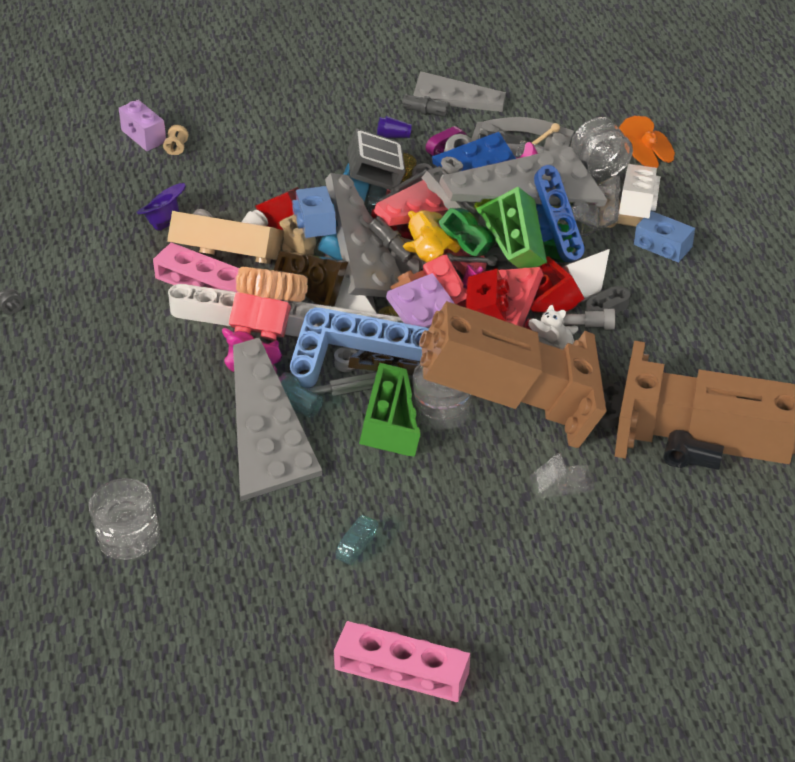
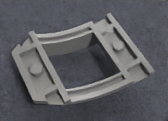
M507 117L477 122L471 139L473 141L478 140V135L483 129L492 132L499 130L523 131L543 135L551 129L554 123L528 117ZM560 126L558 132H553L546 137L543 149L535 147L538 154L569 147L574 131ZM507 144L515 157H520L524 153L525 145Z

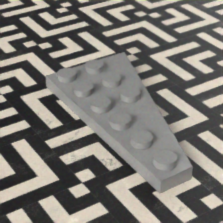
M572 147L442 175L439 181L450 201L481 202L482 199H495L516 187H520L535 199L536 204H542L534 183V175L541 167L551 165L560 174L569 202H573L574 205L583 206L584 202L595 203L596 206H605L607 198ZM545 174L542 176L543 180H548V182L552 179L551 176H546ZM553 187L552 189L548 188V189L546 190V192L548 193L549 191H551V190H553V189H556V188H555V187ZM550 196L549 203L551 205H558L560 199L557 196Z
M330 173L325 182L335 207V218L338 221L336 234L341 257L345 261H349L345 271V276L351 282V285L348 287L349 294L386 297L387 291L392 290L390 286L398 283L397 277L402 275L396 265L395 258L383 246V241L368 228L374 219L366 209L364 200L358 194L353 180L348 175Z
M260 338L233 345L240 502L322 476L321 466Z

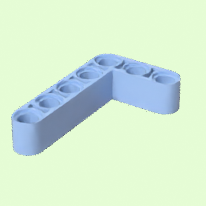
M315 307L310 309L305 315L290 363L294 383L297 387L303 389L312 388L316 384L328 344L420 361L422 356V347L418 346L420 337L429 328ZM317 323H324L318 327L314 326ZM342 328H350L345 332L340 331ZM368 333H376L371 337L366 336ZM394 338H403L398 342L392 341ZM316 346L313 350H306L308 347ZM302 370H309L306 374H299Z

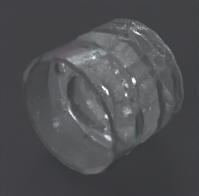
M419 363L413 374V408L416 410L415 418L421 424L431 429L446 430L462 425L470 415L471 394L423 379V366Z
M116 479L103 484L93 492L89 500V513L92 524L95 527L98 545L104 554L120 560L135 559L147 554L156 546L160 538V525L155 512L152 493L146 484L136 479Z

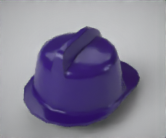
M179 183L167 188L150 203L139 209L137 214H144L157 231L170 226L172 211L179 212L177 197L185 190L186 185Z

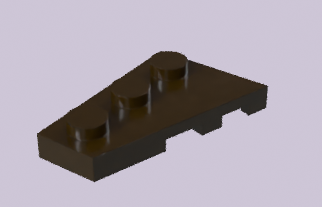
M279 251L274 271L304 275L308 278V289L305 296L318 305L335 307L349 261L291 251Z
M359 350L349 358L348 368L377 371L379 363L407 369L408 375L425 380L423 379V366L420 365V361Z

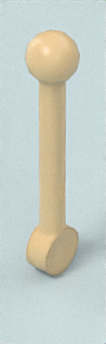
M557 123L552 124L551 129L534 140L532 144L536 146L553 132H558L560 125Z

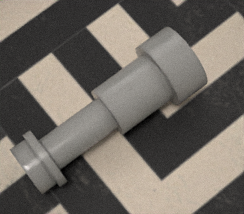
M615 309L585 311V314H566L562 324L603 327L604 330H615Z

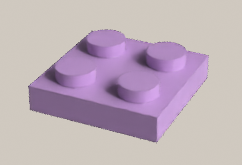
M433 273L387 291L386 296L405 324L430 328L435 312L440 311L446 301L454 303Z

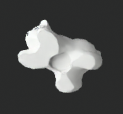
M553 305L548 307L547 311L542 315L541 321L537 319L529 320L530 328L538 332V336L562 350L567 343L573 344V334L578 331L577 326H564L562 324L566 311L561 310L557 312L554 310Z

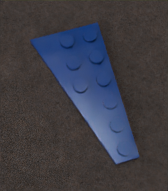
M500 132L432 156L433 164L437 167H442V158H456L463 164L461 171L516 159ZM536 204L542 240L545 242L553 239L542 204Z

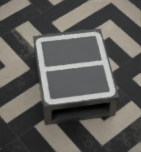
M356 128L347 148L350 178L389 190L399 185L405 174L401 143Z

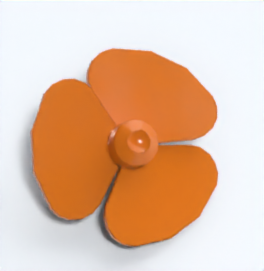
M632 116L625 119L619 126V133L625 138L626 147L637 161L644 166L658 168L659 162L655 154L667 163H671L674 160L675 152L672 144L663 133L653 131L654 123L650 118L646 116Z

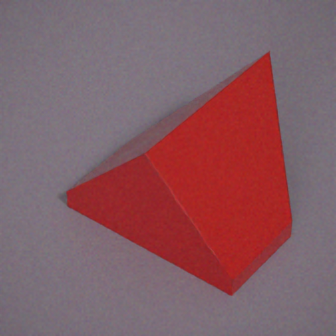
M298 187L255 205L256 209L267 218V227L283 230L279 222L286 217L294 215L292 200H296V190H299Z

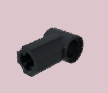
M675 430L668 436L663 458L666 464L673 467L683 468L688 464L719 470L724 446L694 440L687 431Z

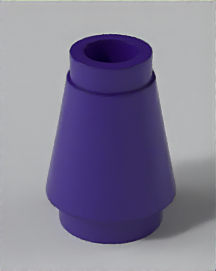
M385 116V118L379 117L377 135L388 139L410 138L412 124H407L389 116Z

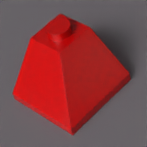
M547 256V263L539 266L544 275L530 310L546 312L548 307L553 305L555 311L565 310L567 312L576 307L585 298L574 278Z

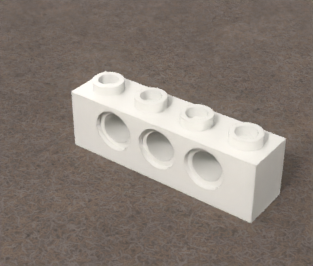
M628 164L619 214L649 218L650 211H656L661 176H656L657 168Z

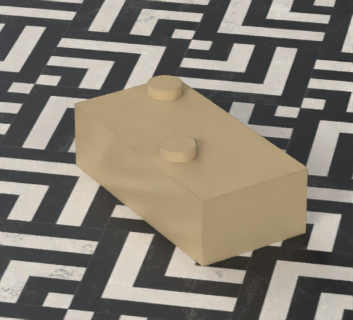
M172 211L167 242L200 247L199 252L215 255V250L255 256V262L270 264L271 259L277 260L279 251H281L284 232L283 230L267 226Z

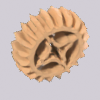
M241 267L239 268L238 275H236V290L239 293L258 297L301 302L305 300L308 278L294 273Z

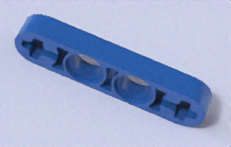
M545 165L535 173L534 183L559 256L565 262L572 263L584 254V244L560 174L554 166ZM545 174L546 176H551L552 179L548 182V180H543L542 176ZM553 187L556 188V189H553V190L549 191L548 193L546 192V190H547L548 188H550V189H552ZM550 196H557L560 199V208L551 206L549 203ZM558 220H565L568 223V232L559 230ZM570 235L572 236L571 239H566L565 241H563V238H566ZM569 246H570L571 248H574V247H575L576 252H575V253H572V252H569V253H568V252H567V248H568Z

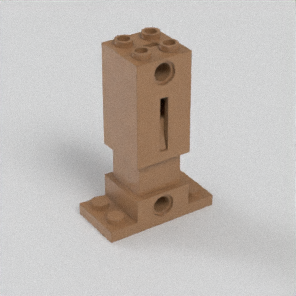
M446 301L442 309L435 312L432 325L428 331L425 330L420 337L419 346L422 347L420 365L423 366V379L514 409L518 407L520 402L544 409L546 419L565 425L568 446L579 448L606 413L596 341L593 333L584 331L578 340H575L573 344L567 343L562 350L539 342L538 332Z
M634 341L619 417L614 457L626 458L628 448H634L635 440L652 442L653 435L668 437L672 431L684 430L690 433L694 440L724 446L723 454L790 464L792 454H795V384L700 369L698 370L697 378L664 373L665 364L648 362L649 354H644L645 342Z

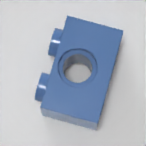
M327 187L296 190V200H292L293 213L297 219L298 229L303 228L305 238L336 234L335 210Z
M650 211V217L643 218L636 225L634 245L679 263L693 247L695 228Z

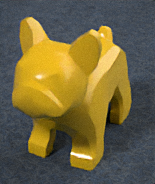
M425 210L417 213L414 211L408 212L410 217L408 228L414 241L403 245L406 251L417 253L422 261L428 263L442 256L447 248L455 253L461 249L458 240L447 235L437 224L443 217L440 213Z

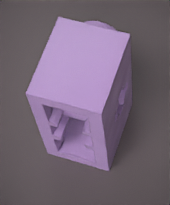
M139 100L131 101L119 107L121 130L143 149L149 151L164 143L166 139L165 125L161 117Z

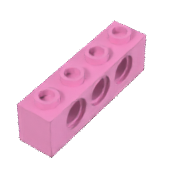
M172 242L153 259L156 279L172 285L187 284L238 292L236 290V275H238L239 268Z
M347 621L334 649V665L336 670L459 702L469 675L470 653L457 648L433 644L427 640L410 638L396 632L372 628L366 624Z

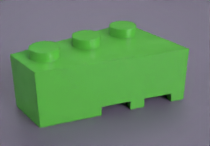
M516 187L476 208L485 220L488 229L492 231L497 244L509 262L519 269L539 267L547 263L535 199L520 187Z
M379 363L359 444L415 457L421 434L416 424V410L412 405V392L407 369Z

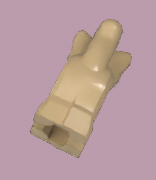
M296 216L286 217L279 222L284 232L283 251L314 255L317 243L316 238H305L303 228L298 229Z

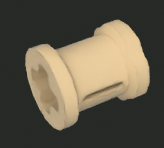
M173 125L168 130V138L165 139L163 148L168 154L179 155L183 153L184 143L187 141L189 133L183 126Z

